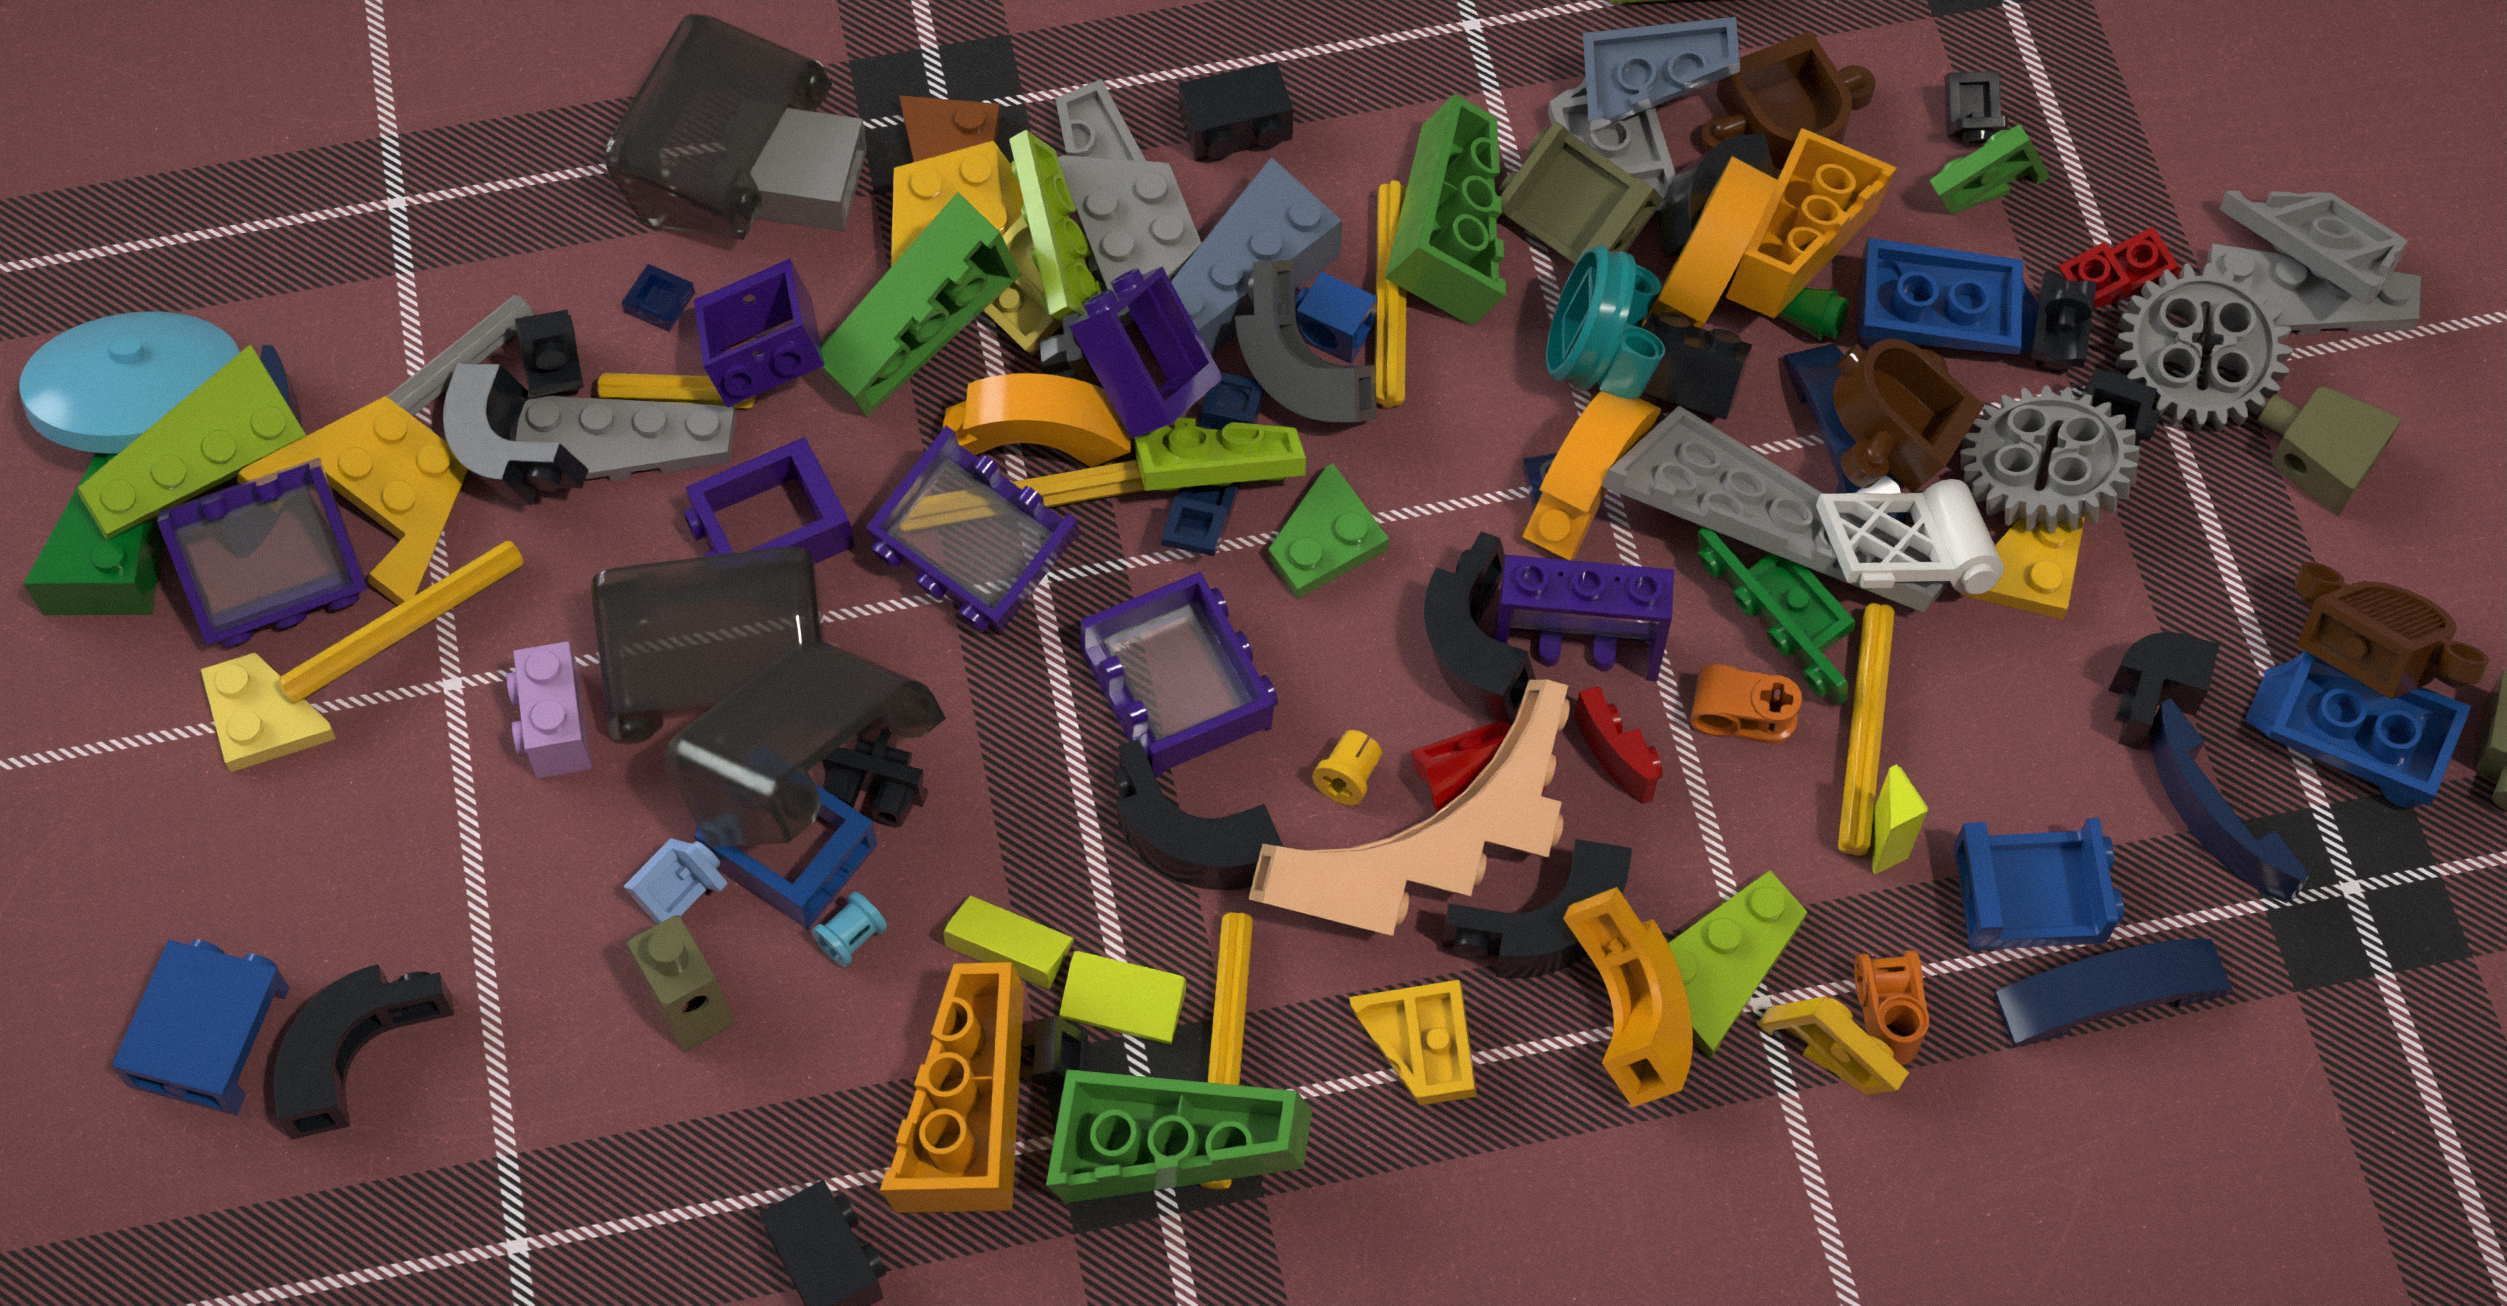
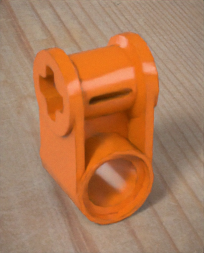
M1721 664L1706 665L1698 672L1690 722L1696 730L1713 736H1733L1762 741L1768 744H1779L1788 740L1796 730L1798 724L1797 714L1802 705V693L1795 682L1781 675L1744 671ZM1776 689H1779V690H1780V696H1779V697H1778V696H1774V693H1775V690H1776ZM1777 707L1780 709V712L1774 713L1769 711V708ZM1770 723L1775 724L1774 730H1769Z
M1906 950L1901 957L1870 959L1866 953L1857 954L1854 962L1855 987L1859 1003L1862 1005L1866 1032L1869 1036L1876 1037L1886 1043L1894 1052L1893 1058L1901 1066L1909 1064L1916 1058L1929 1027V1015L1923 990V972L1919 954L1916 950ZM1887 1025H1900L1910 1033V1036H1897L1887 1028Z

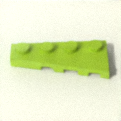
M1025 130L1009 139L1014 161L1011 162V169L1015 179L1020 184L1024 204L1021 206V212L1032 235L1034 248L1031 250V256L1041 274L1044 292L1041 295L1043 306L1053 320L1063 323L1062 317L1078 313L1081 317L1086 313L1083 304L1106 290L1103 282H1095L1085 263L1084 258L1092 255V251L1086 235L1082 233L1077 223L1069 218L1068 214L1075 211L1076 207L1055 149L1028 130Z

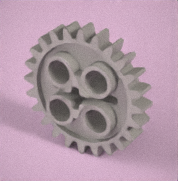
M2188 263L2184 264L2179 280L2168 269L2164 270L2159 279L2160 287L2150 280L2145 282L2141 290L2144 298L2133 295L2127 306L2131 313H2123L2118 326L2126 332L2118 334L2114 346L2126 350V352L2119 356L2116 367L2132 368V371L2127 375L2130 380L2157 389L2154 398L2157 404L2154 410L2160 412L2159 416L2166 410L2173 412L2172 427L2177 428L2184 417H2189L2192 419L2194 432H2199L2206 419H2211L2213 426L2218 432L2222 431L2226 425L2228 415L2236 424L2242 425L2248 417L2247 408L2257 415L2261 413L2266 405L2263 397L2271 399L2274 394H2277L2280 387L2275 381H2283L2289 372V368L2280 362L2289 359L2293 353V348L2279 343L2286 340L2291 332V328L2288 326H2275L2274 324L2283 313V308L2266 309L2264 304L2271 292L2265 290L2257 295L2250 292L2254 280L2252 276L2246 278L2240 285L2234 283L2233 267H2229L2222 278L2214 275L2212 263H2207L2201 275L2196 276L2193 268ZM2205 304L2209 307V321L2205 331L2204 348L2210 354L2203 365V381L2206 390L2202 391L2197 388V374L2201 365L2202 346L2195 342L2203 330L2204 320L2201 305ZM2174 312L2181 314L2189 322V327L2179 328L2173 326L2167 320L2166 314ZM2219 318H2234L2242 326V331H2228L2222 326ZM2166 362L2178 363L2185 369L2187 376L2184 378L2172 377L2166 372L2163 364ZM2227 366L2234 369L2240 376V381L2232 383L2224 380L2219 375L2217 368Z
M2044 386L2041 397H2033L2028 389L2023 388L2021 389L2020 401L2015 402L2004 394L2001 396V410L1985 405L1983 407V419H1975L1970 427V433H1967L1962 440V450H1960V470L1963 471V482L1972 488V496L1975 503L1986 501L1987 515L1991 516L2001 510L2005 511V525H2011L2020 517L2026 519V531L2029 532L2035 528L2038 521L2046 523L2049 533H2055L2057 523L2065 521L2068 527L2075 531L2078 529V518L2084 516L2088 521L2097 524L2099 523V508L2106 512L2115 513L2117 498L2125 500L2129 498L2130 484H2136L2139 446H2135L2136 432L2135 430L2125 429L2126 416L2124 414L2111 417L2112 404L2110 402L2093 407V395L2085 394L2080 400L2072 399V388L2066 387L2061 396L2058 397L2052 395L2049 386ZM2060 426L2057 447L2053 449L2046 486L2044 490L2037 491L2041 483V470L2046 467L2053 429Z

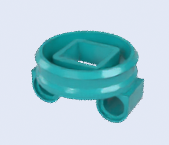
M1598 245L1588 249L1577 261L1559 298L1547 340L1546 368L1554 381H1568L1574 388L1582 391L1589 390L1597 382L1599 383V390L1627 399H1635L1642 395L1665 354V347L1662 341L1650 331L1641 328L1661 292L1662 285L1651 271L1636 265L1635 259L1631 254L1622 251L1613 253L1608 251L1606 246Z

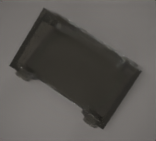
M689 14L679 23L611 136L605 156L607 170L643 226L744 240L762 210V196L750 174L753 166L790 102L800 110H816L827 97L833 83L824 67L817 60L716 17Z
M778 547L617 567L603 570L595 574L591 579L592 608L607 727L612 740L622 739L627 742H641L650 739L653 733L663 727V713L771 699L774 700L775 707L779 712L796 721H807L818 717L820 714L834 712L822 595L814 558L809 551L798 547Z
M808 641L794 646L678 732L669 741L665 752V764L671 779L709 847L789 843L814 822L820 808V796L808 770L846 741L862 739L871 731L884 728L892 729L895 734L902 738H919L933 730L946 717L933 693L921 682L827 641Z

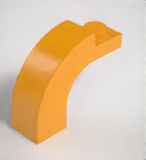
M1733 156L1731 157L1642 326L1645 325L1651 313L1657 315L1661 313L1677 314L1686 318L1690 325L1701 328L1706 323L1749 245L1779 180Z
M1034 373L988 377L969 383L966 400L945 410L943 429L945 426H948L955 431L958 444L973 455H978L1001 445L1032 443L1059 449L1092 468L1130 453L1131 436L1105 390L1099 386L1073 378Z
M1601 391L1578 418L1554 458L1539 488L1542 491L1541 497L1522 537L1567 560L1575 559L1595 514L1608 491L1607 488L1601 486L1608 470L1652 430L1661 408L1640 398L1627 399Z
M1617 887L1569 905L1563 919L1599 970L1612 1004L1614 1018L1613 1035L1602 1061L1603 1066L1632 1107L1682 1091L1692 1059V1020L1681 973L1660 928L1654 919L1641 923Z

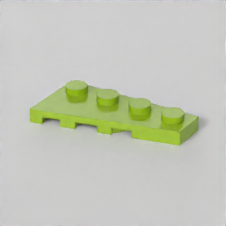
M250 344L78 487V494L105 539L108 540L159 515V511L177 506L237 476L244 467L305 437L306 434Z

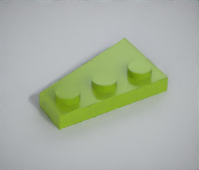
M1179 417L1175 420V426L1167 425L1131 438L1145 491H1174L1182 487L1202 485L1227 486L1234 482L1255 480L1279 481L1287 477L1306 476V456L1297 430L1294 427L1231 422L1225 425L1222 430L1196 426V419Z
M1771 870L1668 943L1685 986L1691 1013L1693 1040L1710 1060L1733 1023L1740 1017L1756 989L1767 973L1771 971L1799 930L1807 915L1805 908Z

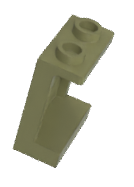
M1557 121L1552 124L1549 130L1543 129L1536 135L1528 149V154L1530 155L1518 172L1513 171L1504 179L1497 193L1498 196H1501L1502 213L1507 218L1574 265H1576L1577 261L1588 249L1598 245L1606 246L1607 250L1613 253L1626 252L1664 200L1652 186L1639 177L1634 178L1572 135Z

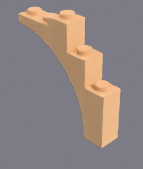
M1548 679L1529 680L1516 719L1493 759L1462 794L1429 819L1390 838L1351 848L1300 850L1262 844L1248 900L1393 936L1395 926L1402 924L1408 910L1409 895L1407 892H1404L1407 881L1455 894L1471 896L1473 887H1477L1481 883L1486 869L1487 858L1486 854L1482 853L1484 843L1529 855L1549 857L1550 849L1557 845L1563 830V817L1559 814L1562 802L1543 797L1541 794L1543 787H1547L1550 784L1555 772L1556 757L1552 754L1556 734L1562 731L1569 715L1570 704L1569 700L1565 699L1568 685Z

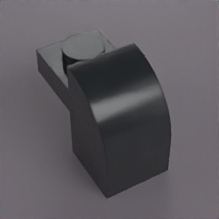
M568 310L514 319L530 397L584 388L571 315H568Z
M2176 632L2151 634L2134 643L2125 653L2108 691L2121 694L2114 716V721L2123 723L2118 744L2140 750L2153 725L2157 705L2160 706L2162 702L2170 698L2181 712L2195 716L2208 693L2220 644Z

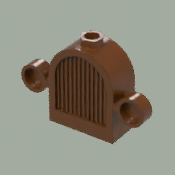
M1811 31L1739 58L1740 72L1718 81L1716 97L1729 117H1714L1704 124L1700 138V149L1705 154L1727 139L1740 135L1765 133L1773 165L1775 168L1783 170L1801 128L1843 145L1851 110L1862 109L1871 102L1876 85L1875 77L1868 69L1858 65L1846 66L1838 72Z
M1900 339L1881 340L1867 351L1863 350L1858 344H1855L1835 365L1840 375L1837 377L1833 389L1834 406L1842 425L1857 442L1843 453L1841 457L1842 470L1853 484L1862 488L1873 486L1889 471L1913 493L1946 467L1984 405L1949 374L1944 358L1934 351L1920 349L1914 344Z
M2306 562L2301 565L2293 586L2302 595V602L2311 608V611L2296 646L2391 700L2425 686L2434 679L2452 688H2460L2466 683L2477 684L2480 682L2488 665L2489 658L2481 650L2469 644L2452 641L2457 629L2454 619L2431 600L2407 589L2381 582L2363 581L2348 585L2344 583V577L2339 572L2328 566L2314 562Z

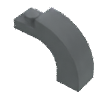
M1294 260L1253 262V273L1249 278L1248 292L1250 300L1254 303V314L1235 316V322L1242 354L1258 383L1281 405L1310 419L1324 422H1360L1376 419L1375 365H1337L1329 363L1315 355L1302 339L1296 322Z

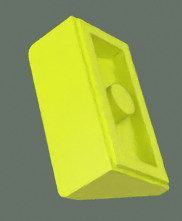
M1897 764L1889 768L1874 808L1871 834L1872 871L1874 874H1878L1909 858L1928 812V807L1902 768L1898 767Z
M971 895L951 918L943 932L946 947L984 963L1012 962L1020 978L1048 990L1074 942L1073 937Z
M1074 951L1059 1018L1171 1045L1186 995V979L1180 975Z

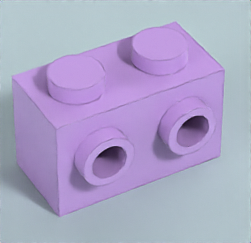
M566 641L514 650L516 672L507 673L506 678L512 706L520 705L521 721L512 722V732L517 754H527L537 779L592 769L581 674L570 642Z

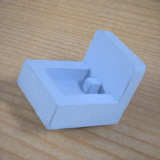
M670 838L623 887L656 924H659L672 916H681L706 889L721 892L728 882L716 870L721 865L720 861L705 845L698 841L691 844Z

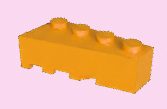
M1801 128L1778 178L1779 182L1747 246L1726 298L1775 319L1877 213L1897 167Z
M1012 962L953 964L931 1032L933 1040L925 1064L920 1065L914 1083L916 1092L907 1120H902L896 1139L897 1151L891 1169L885 1172L880 1188L881 1193L895 1213L1012 1211L1024 986Z

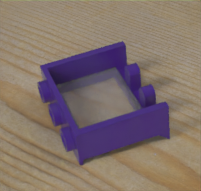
M948 426L944 427L866 526L871 542L874 543L870 550L879 559L894 569H897L902 563L918 575L914 582L931 597L940 601L946 595L961 606L957 613L971 626L981 632H984L989 626L1000 635L1003 634L1005 627L1069 544L1080 536L1078 521L1075 517L1068 513L1062 519L1044 505L1043 497L1033 488L1026 485L1022 490L1001 475L1000 467L991 458L984 454L977 458L959 445L955 431Z
M320 457L159 511L157 523L206 645L220 641L222 647L242 643L254 636L252 629L272 622L276 629L294 625L307 618L305 612L307 610L327 604L329 610L348 606L360 599L359 592L368 589L366 577Z
M1505 555L1495 640L1507 644L1509 629L1539 632L1538 660L1542 665L1551 667L1559 662L1562 634L1594 637L1592 663L1597 670L1602 672L1609 671L1614 666L1617 639L1648 642L1646 680L1658 681L1672 621L1674 569Z
M1201 571L1081 619L1080 650L1129 742L1136 739L1140 740L1156 779L1169 768L1260 730H1271L1274 706L1278 705L1277 694L1272 682L1266 675L1259 676L1252 664L1253 653L1246 636L1242 631L1234 632L1227 619L1229 612L1222 593L1216 587L1210 589Z

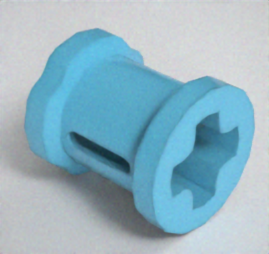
M853 891L847 897L848 904L827 924L821 925L818 923L811 930L813 938L822 950L834 962L844 968L853 961L851 955L874 933L881 935L887 930L888 926L880 912L863 895L856 891Z

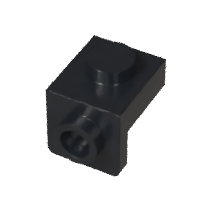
M1999 71L1948 73L1944 76L1947 137L1962 136L1963 144H1984L1992 135L2008 128V117L2001 116Z
M2095 368L2080 399L2085 394L2093 395V407L2110 402L2112 404L2111 417L2124 414L2126 416L2125 428L2135 430V446L2138 445L2140 440L2150 441L2160 412L2152 410L2157 389L2132 381L2123 374L2105 372Z

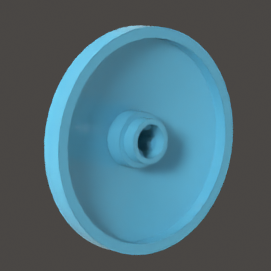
M132 312L103 317L61 333L34 353L25 365L20 377L19 389L23 408L32 427L54 443L80 451L119 454L237 356L240 351L234 340L221 328L208 321L189 315L171 312Z

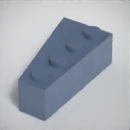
M1272 157L1171 281L1211 355L1237 336L1235 316L1254 314V303L1250 300L1248 292L1249 278L1253 273V262L1294 260L1295 290H1297L1341 255L1342 220Z

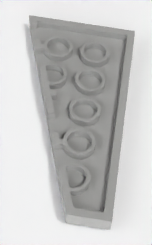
M1678 406L1617 461L1608 470L1601 485L1609 490L1847 582L1816 507L1818 498L1823 493L1681 406ZM1839 513L1840 518L1858 528H1861L1866 523V521L1852 513ZM1877 527L1869 533L1892 547H1895L1900 541ZM1909 546L1903 552L1918 562H1931L1929 558ZM1860 547L1854 550L1859 563H1881L1883 561ZM1949 581L1895 582L1893 588L1862 589L1925 613L1945 590ZM1857 582V583H1849V584H1852V585H1854V586H1857V587L1861 588L1859 582Z

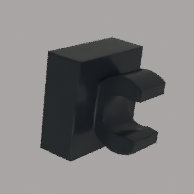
M1057 1016L1037 1019L1036 1034L1029 1035L1021 1040V1047L1034 1054V1065L1020 1068L1019 1075L1034 1084L1048 1083L1063 1092L1067 1069L1086 1071L1088 1035Z

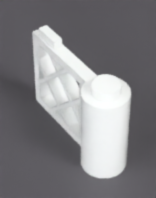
M1941 480L1932 484L1923 493L1820 494L1818 498L1817 510L1847 583L1859 582L1861 588H1893L1895 582L1951 581L1953 588L1960 593L1981 594L1993 588L2003 575L2004 565L1968 485L1961 480ZM1910 512L1915 524L1910 528L1890 517L1887 513ZM1839 513H1852L1866 521V523L1861 528H1858L1840 518ZM1877 527L1900 541L1895 547H1892L1869 533ZM1910 546L1927 555L1931 562H1918L1903 552ZM1860 547L1883 561L1881 563H1859L1854 550Z

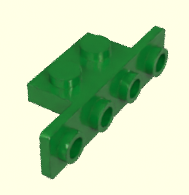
M1706 527L1698 531L1700 551L1697 553V557L1705 570L1713 578L1718 579L1722 576L1734 589L1731 593L1732 597L1745 615L1749 618L1757 615L1769 628L1766 634L1772 645L1783 657L1788 658L1792 654L1805 669L1802 671L1803 678L1815 694L1821 698L1828 695L1837 706L1848 700V683L1823 653L1855 629V620L1806 566L1770 553L1748 570L1713 530Z

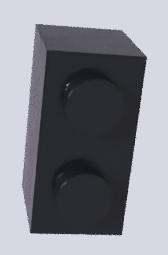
M1277 61L1178 83L1179 115L1195 162L1210 158L1221 159L1232 153L1258 147L1269 148L1281 142L1293 140V106Z
M1651 313L1643 329L1650 331L1662 341L1665 347V354L1644 389L1643 394L1726 420L1735 403L1752 344L1741 341L1737 334L1728 330L1712 329L1708 331L1692 326L1686 318L1677 314L1661 313L1657 315Z
M823 1179L759 1213L765 1231L805 1306H871L884 1299L878 1279L886 1275L885 1268L871 1242L860 1247L851 1228L857 1226L859 1221L844 1192L833 1197Z

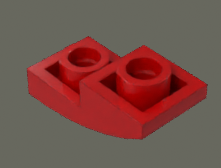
M2154 227L2112 248L2105 241L2059 265V270L2067 281L2080 282L2089 280L2097 282L2093 308L2109 305L2140 294L2145 282L2148 280L2160 285L2159 279L2164 270L2168 269L2175 277L2180 275L2179 265Z
M1600 686L1579 691L1574 717L1592 753L1613 780L1641 804L1652 802L1657 781L1663 776L1662 765L1656 748L1654 746H1646L1640 728L1623 733L1619 711L1614 703L1607 705Z

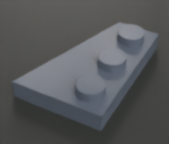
M1736 17L1583 33L1590 132L1740 72Z

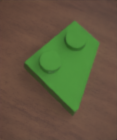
M2018 124L2010 130H2002L1995 133L1985 142L1983 147L1969 156L1950 161L1940 170L1938 175L1930 179V182L1949 213L1953 215L1970 209L1981 202L1992 201L2008 195L2010 188L2007 183L2030 175L2037 185L2051 177L2021 124Z
M1334 463L1325 467L1269 547L1268 559L1296 599H1299L1387 551L1389 548V538Z

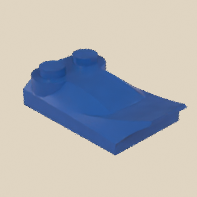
M1874 238L1867 239L1863 249L1857 285L1856 330L1861 341L1871 348L1875 343L1884 339H1900L1913 344L2008 354L2031 352L2038 300L2024 282L2023 260Z
M2304 651L2293 660L2266 670L2245 721L2251 723L2267 735V737L2379 785L2383 795L2397 806L2414 808L2424 804L2431 806L2472 706L2424 687L2391 700L2325 661Z

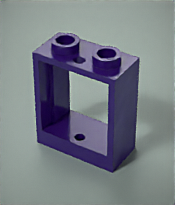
M787 259L694 299L703 367L726 407L825 366L812 298L791 259ZM749 294L755 297L750 302L743 300L744 296ZM794 319V324L733 350L730 348L733 344ZM757 350L764 352L757 356L752 355Z
M1162 266L1144 274L1140 272L1139 268H1134L1118 276L1110 282L1114 290H1106L1083 304L1086 313L1069 326L1131 438L1172 424L1223 379L1221 372ZM1126 306L1168 379L1158 389L1116 315Z
M806 437L685 487L691 508L683 511L687 525L696 541L705 538L711 550L704 553L709 569L717 583L724 580L727 581L735 598L854 547L850 521ZM795 479L816 522L735 556L714 513Z

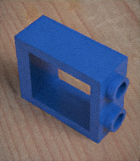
M764 751L754 764L749 763L738 772L733 780L730 793L718 807L713 805L703 813L697 823L696 833L694 834L695 841L705 845L718 858L721 864L717 868L719 871L807 930H809L878 845L872 820L767 751ZM772 786L838 828L793 884L727 841Z

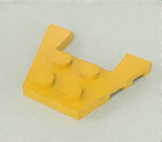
M994 141L894 168L891 267L957 192L982 214L1002 236L1022 215L1021 206L1024 204L1020 184L1013 175L1010 162Z
M384 396L244 467L238 473L237 483L242 484L320 457L330 486L400 539L399 543L369 573L368 577L370 585L399 606L417 595L419 586L429 567L437 543L447 524L469 470L455 457L445 440L390 398ZM291 496L266 505L277 512Z

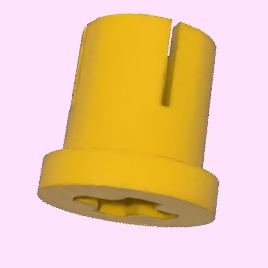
M1346 731L1329 758L1320 761L1312 774L1314 784L1325 796L1344 805L1353 806L1362 801L1367 793L1366 782L1382 757L1381 747L1371 737L1361 753H1358L1368 735L1360 731Z

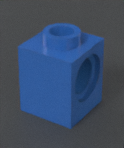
M1320 272L1311 288L1303 287L1295 300L1296 322L1302 339L1306 344L1352 364L1375 327L1377 296L1324 272Z

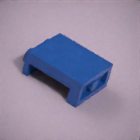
M2087 818L2082 829L2078 831L1988 836L1986 822L1963 823L1953 849L1970 951L2107 943L2117 923L2123 920L2124 904L2120 889L2112 887L2109 870L2113 868L2114 863L2113 844L2109 836H2103L2099 818Z
M168 939L112 1064L113 1069L129 1088L237 1116L246 1096L237 1083L273 998L285 999L289 991V986L279 972L278 965L270 959L257 954H245L243 959L224 954V951L216 945L203 940L193 939L188 945Z

